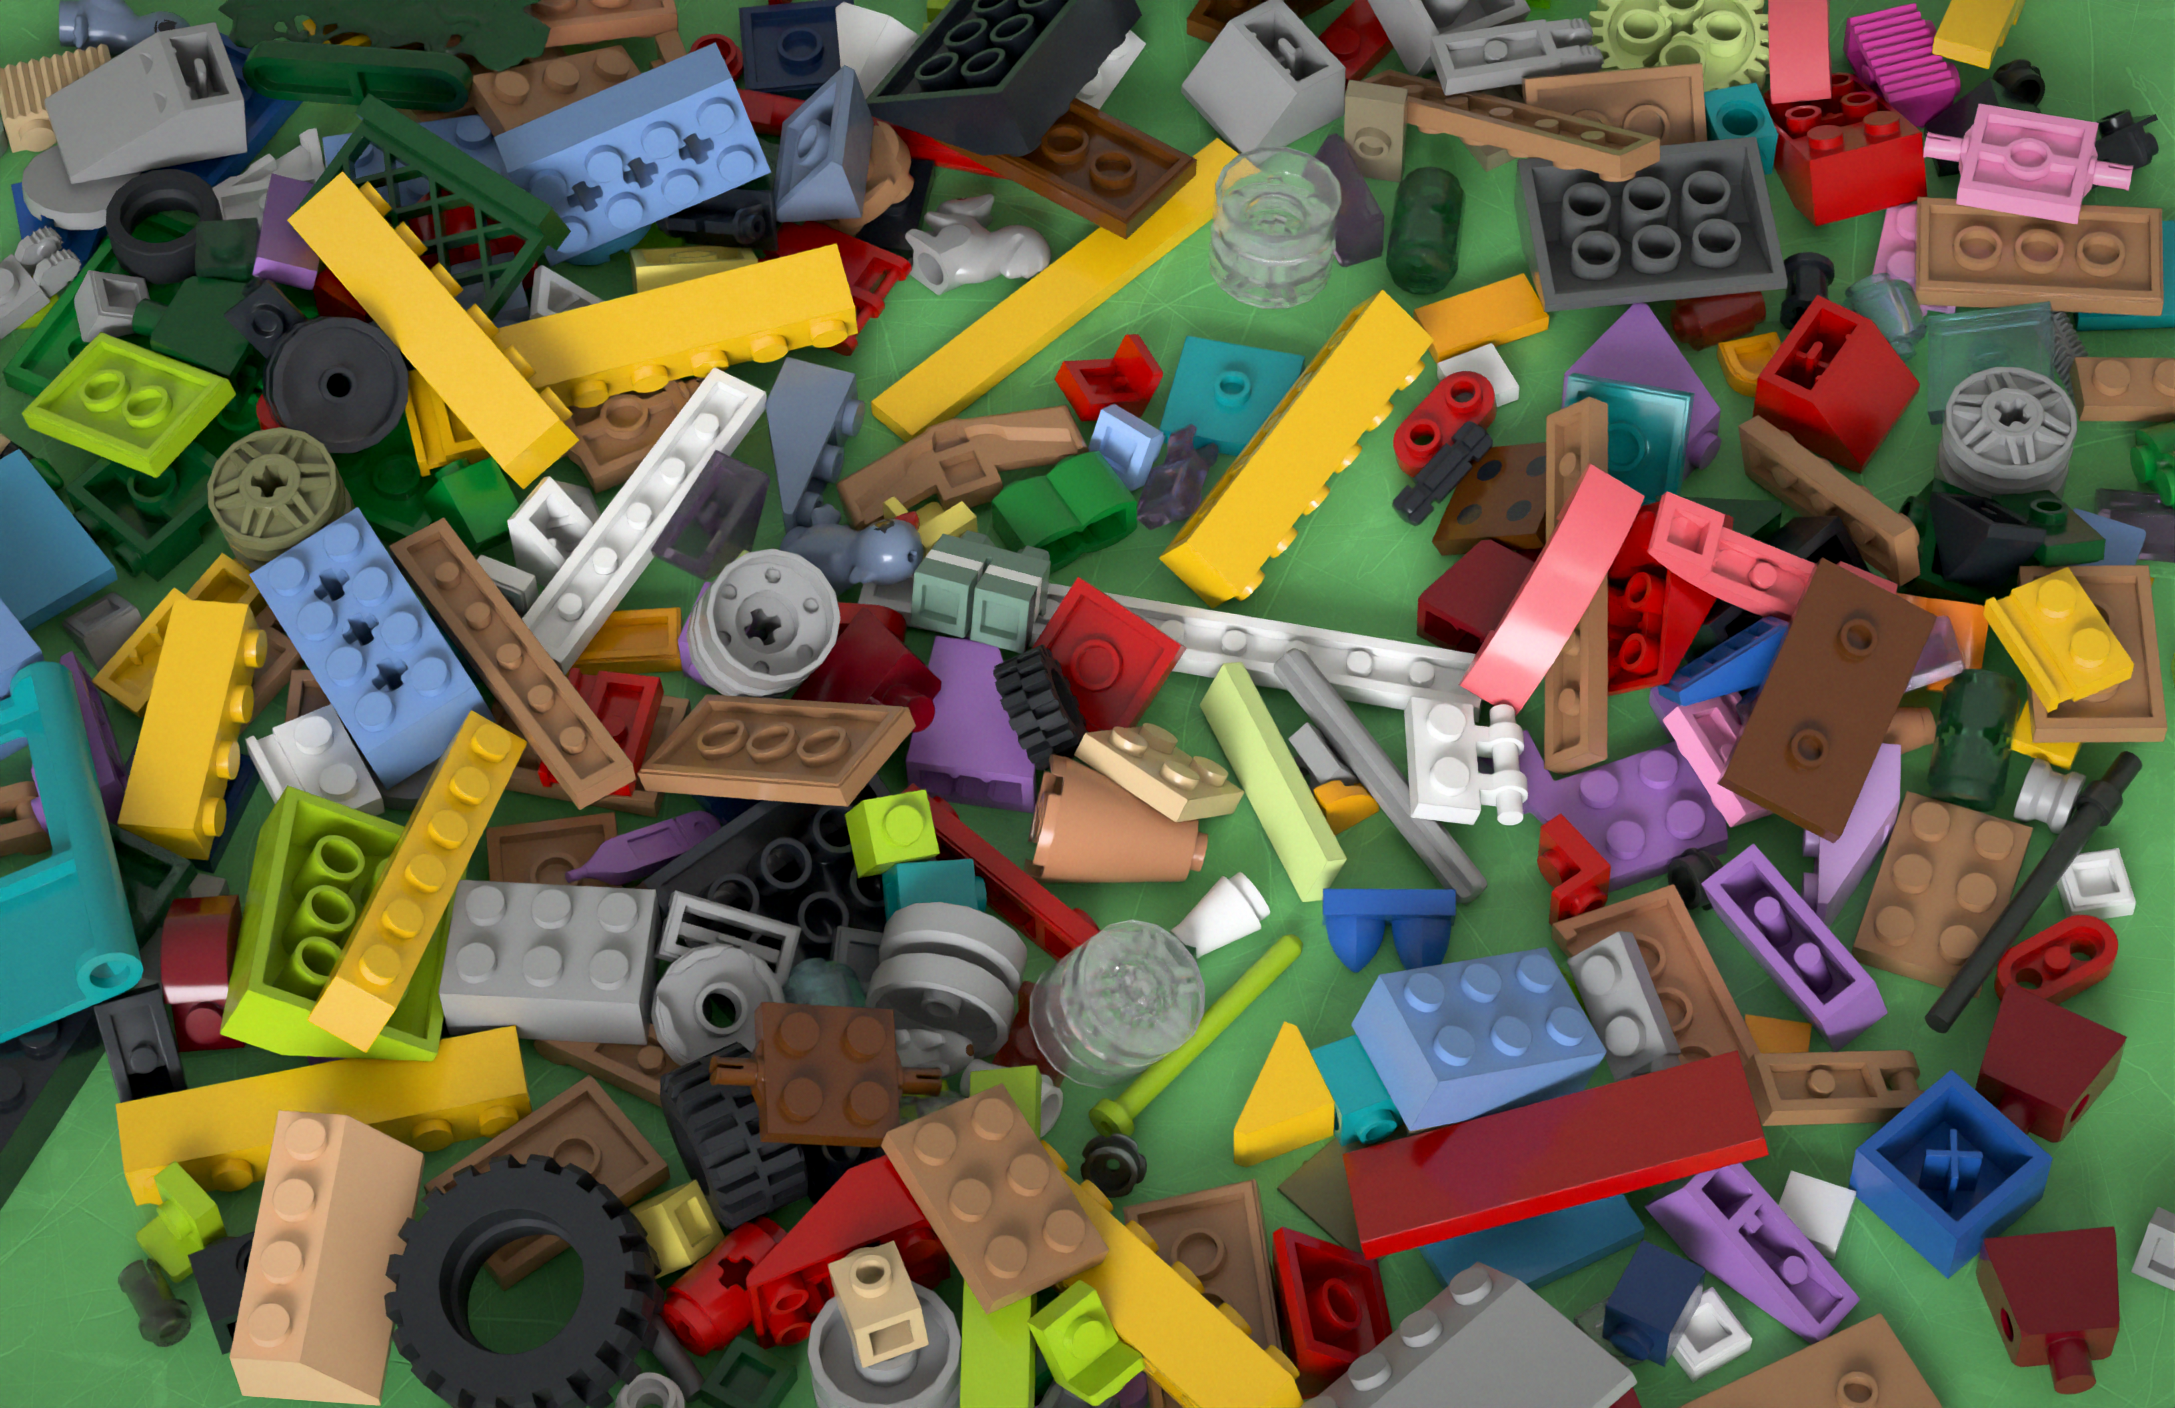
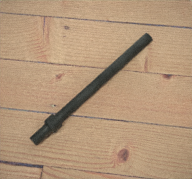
M2128 751L2121 752L2101 780L2090 782L2077 799V812L1926 1014L1925 1021L1932 1030L1938 1033H1947L2096 829L2099 826H2107L2123 805L2122 794L2142 768V762L2135 754Z

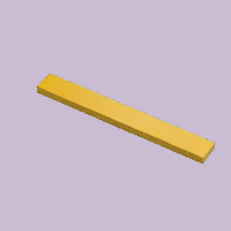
M1216 138L1192 156L1197 159L1196 176L1130 237L1125 240L1099 227L871 401L872 415L904 442H908L924 433L929 426L953 419L1259 183V169L1219 138Z

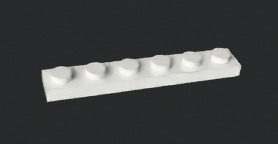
M714 367L524 615L522 620L564 675H566L765 411V403L767 401L765 391Z

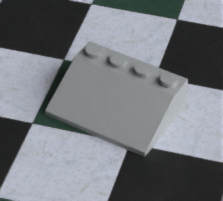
M1477 1261L1470 1268L1454 1276L1449 1286L1419 1311L1408 1315L1400 1323L1398 1329L1372 1351L1357 1358L1350 1365L1347 1372L1317 1397L1306 1401L1300 1408H1609L1637 1384V1381L1632 1371L1521 1280Z

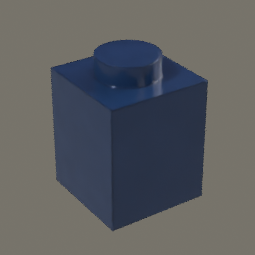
M1642 1240L1606 1303L1602 1338L1610 1341L1620 1353L1635 1360L1648 1359L1665 1367L1701 1302L1706 1269Z

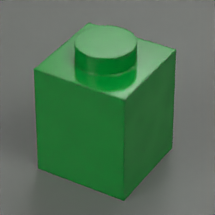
M492 456L472 465L467 457L461 458L446 465L434 474L438 482L421 500L432 521L436 522L445 518L473 556L503 544L511 538L507 520L520 505Z

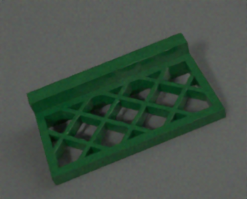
M368 93L355 111L361 123L293 214L342 171L358 188L367 181L374 188L387 186L389 205L392 207V210L384 218L395 229L403 221L433 214L436 239L422 242L428 250L420 257L438 253V261L461 287L484 282L485 298L479 305V308L493 321L547 246L557 251L570 234V229L553 207ZM371 144L381 150L384 156L385 171L356 178L355 163L368 145ZM396 160L405 165V167L397 168ZM420 177L429 181L431 200L401 207L398 183ZM441 189L451 195L442 197ZM464 206L472 207L475 211L477 229L447 236L444 211ZM487 217L497 224L488 226ZM515 234L526 241L513 260L493 265L490 240ZM479 243L482 268L452 275L449 250Z

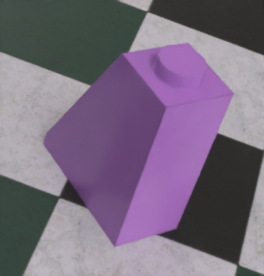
M1634 303L1564 373L1561 409L1565 405L1568 376L1572 373L1695 393L1683 482L1696 468L1700 470L1705 469L1715 458L1721 445V438L1718 437L1721 409L1650 307L1645 303Z
M935 636L928 668L942 681V686L939 693L932 700L935 705V716L932 723L921 732H912L906 757L908 787L914 783L921 790L926 789L927 794L931 798L939 796L947 802L1034 813L1037 801L1035 764H1032L1028 759L1026 749L1023 750L1020 746L1018 735L1015 730H1012L1008 722L1010 720L1009 715L1003 710L1000 702L1002 696L998 693L995 685L997 680L993 675L994 666L1003 662L999 647L970 640V637L950 638Z

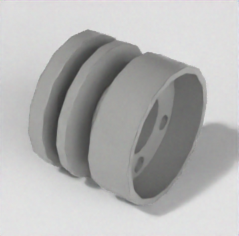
M1994 367L1973 373L1954 388L1946 404L1944 422L1941 429L1942 440L1938 446L1934 477L1989 499L1992 496L2050 490L2061 500L2069 471L2068 463L2073 453V444L2077 435L2076 409L2065 390L2042 374L2018 367Z
M777 549L748 552L728 564L720 572L692 609L686 635L691 661L704 681L722 695L780 699L799 687L823 663L835 645L841 618L836 593L822 571L798 554ZM751 624L754 630L765 629L768 633V638L764 642L759 637L749 639L745 634V630Z

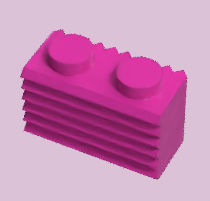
M1916 3L1847 18L1843 51L1854 74L1914 126L1923 129L1928 122L1953 105L1954 97L1959 96L1961 89L1957 68L1953 62H1945L1942 56L1932 54L1934 37L1937 30L1931 20L1921 18V12L1917 11Z

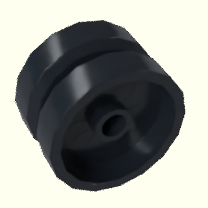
M316 316L293 325L273 344L263 366L262 395L272 420L279 427L306 432L324 444L328 453H355L378 444L398 425L408 402L409 374L399 348L381 329L356 318ZM333 374L346 376L347 387L345 389H338L340 397L332 396L327 389V381Z

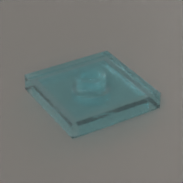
M2050 301L1928 316L1927 412L1931 425L1943 424L1945 407L1954 388L1973 373L1994 367H2018L2047 376L2054 382V313Z

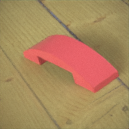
M1768 0L1769 68L1772 104L1831 99L1830 0Z
M1588 463L1556 518L1559 520L1557 526L1495 631L1490 630L1458 684L1459 686L1493 706L1500 704L1512 706L1515 710V717L1559 655L1597 592L1635 520L1645 498L1644 495Z
M1668 491L1663 494L1648 553L1674 574L1723 601L1765 618L1774 616L1789 622L1815 563L1723 527L1725 514ZM1842 561L1836 564L1896 595L1898 584Z

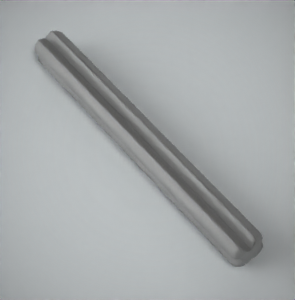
M1296 648L1286 652L1274 664L1276 676L1445 889H1456V902L1468 904L1476 899L1487 887L1485 877L1440 821L1411 818L1409 782L1306 652Z

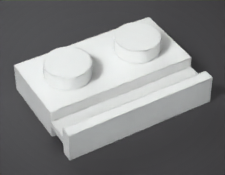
M332 704L273 727V734L256 740L255 736H251L245 739L248 754L275 804L288 785L373 816L385 812L382 796Z

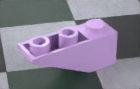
M1881 744L1841 837L1834 844L1806 829L1803 830L1802 856L1814 857V873H1803L1801 898L1828 929L1891 838L1900 802L1901 745Z

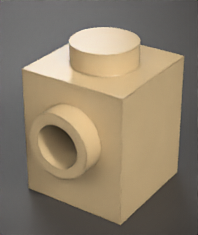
M894 1241L874 1248L864 1247L857 1249L845 1258L828 1264L836 1302L862 1368L929 1345L921 1305Z

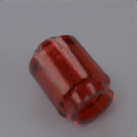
M1761 291L1676 299V308L1671 310L1670 319L1678 340L1683 344L1688 342L1694 350L1701 351L1718 345V343L1752 333L1755 325L1765 321L1766 307Z

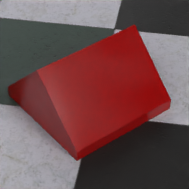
M1283 1226L1273 1232L1272 1270L1287 1356L1300 1373L1295 1383L1302 1399H1311L1317 1397L1347 1372L1350 1365L1357 1358L1372 1351L1393 1333L1378 1260L1376 1258L1366 1260L1362 1253Z

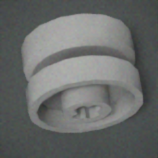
M943 902L915 903L895 911L885 925L879 948L880 965L872 974L865 1000L866 1008L894 1009L895 1029L930 1031L945 1029L962 1032L973 1043L974 1059H980L997 1053L1008 1041L1015 1013L1014 996L1020 991L1027 964V947L1018 934L996 917L967 906Z
M911 1281L921 1305L929 1345L862 1368L835 1296L828 1300L811 1325L807 1349L809 1368L812 1375L813 1394L817 1408H960L962 1341L954 1313L935 1292Z

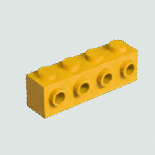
M174 599L117 822L133 854L208 860L214 836L220 837L224 831L226 803L223 798L228 779L234 780L239 770L240 747L237 741L242 723L247 724L253 713L254 694L251 684L255 668H261L264 665L267 655L266 632L259 629L249 604Z

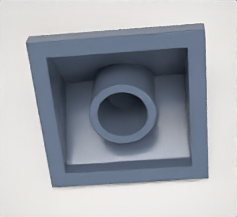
M846 65L837 71L782 123L773 189L776 221L778 222L862 218L874 121L856 72Z

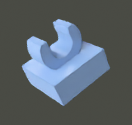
M1113 404L1101 409L1088 449L1089 452L1100 451L1126 487L1134 491L1145 486L1152 464L1158 459L1165 436L1160 430Z

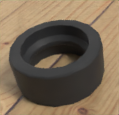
M177 169L152 170L134 177L115 192L106 209L107 232L113 252L121 268L133 277L146 279V282L154 284L180 283L190 277L198 276L216 262L225 246V224L219 201L211 185L193 173ZM182 210L194 213L200 217L196 227L185 236L170 242L149 243L137 240L131 236L137 225L147 217L162 211Z

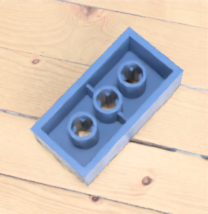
M716 42L494 137L511 181L553 207L571 231L557 251L550 246H547L544 250L550 267L771 173L733 78Z
M358 507L249 574L386 790H389L441 757L471 710L494 723L496 722L469 675Z

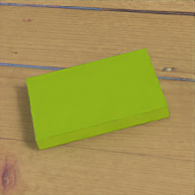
M100 332L22 412V415L29 428L158 478L236 396V393L230 381L226 378Z

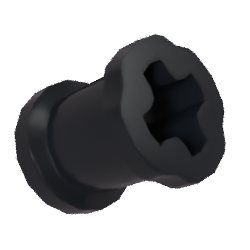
M1803 252L1791 255L1784 260L1788 283L1786 299L1781 303L1780 322L1787 329L1792 330L1817 295L1828 299V286L1832 284L1835 278V270L1831 260L1821 254Z

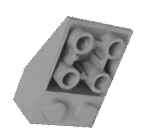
M216 22L157 32L44 99L71 184L247 152L244 98Z

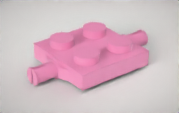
M1978 104L1974 124L1965 133L1964 138L1928 132L1923 153L1924 158L1930 157L1959 162L1958 168L1961 178L1956 204L2078 224L2083 198L2091 190L2093 184L2129 191L2134 166L2097 160L2098 154L2095 143L2099 123L1985 104Z

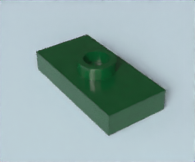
M2050 490L1992 496L1991 500L2047 530L2044 543L2032 554L2046 568L2094 563L2104 560L2106 539Z

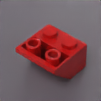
M1817 295L1759 374L1752 418L1759 415L1780 431L1784 430L1790 433L1796 442L1804 448L1861 474L1918 394L1920 383L1871 319Z

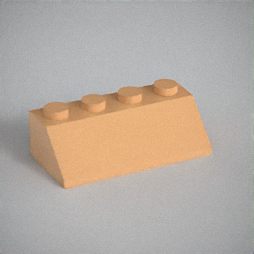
M279 1110L230 1353V1361L242 1396L381 1406L393 1341L391 1335L394 1333L396 1324L386 1316L384 1296L389 1292L396 1291V1283L386 1276L389 1256L391 1254L403 1256L407 1243L397 1235L407 1217L413 1220L415 1218L425 1163L422 1152L348 1115Z

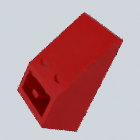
M1845 72L1832 73L1831 99L1772 104L1770 89L1764 93V102L1778 133L1773 166L1794 207L1814 226L1917 201V197H1928L1922 132L1855 74Z
M1661 501L1640 507L1620 550L1608 570V696L1668 684L1717 597L1674 574L1648 553ZM1725 514L1723 527L1733 530L1734 517Z
M887 1155L848 1169L745 1278L756 1344L766 1350L777 1345L788 1347L798 1344L810 1336L811 1325L826 1302L835 1296L828 1264L845 1258L857 1249L864 1247L874 1248L894 1241L910 1280L929 1290H933L941 1281L951 1277L948 1252Z

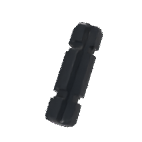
M1471 421L1464 423L1451 437L1454 444L1450 447L1446 443L1412 479L1416 485L1413 488L1409 485L1405 486L1393 499L1392 507L1402 520L1413 526L1422 524L1434 511V507L1431 504L1434 501L1440 504L1473 469L1470 462L1474 459L1478 463L1493 446V440L1483 427Z

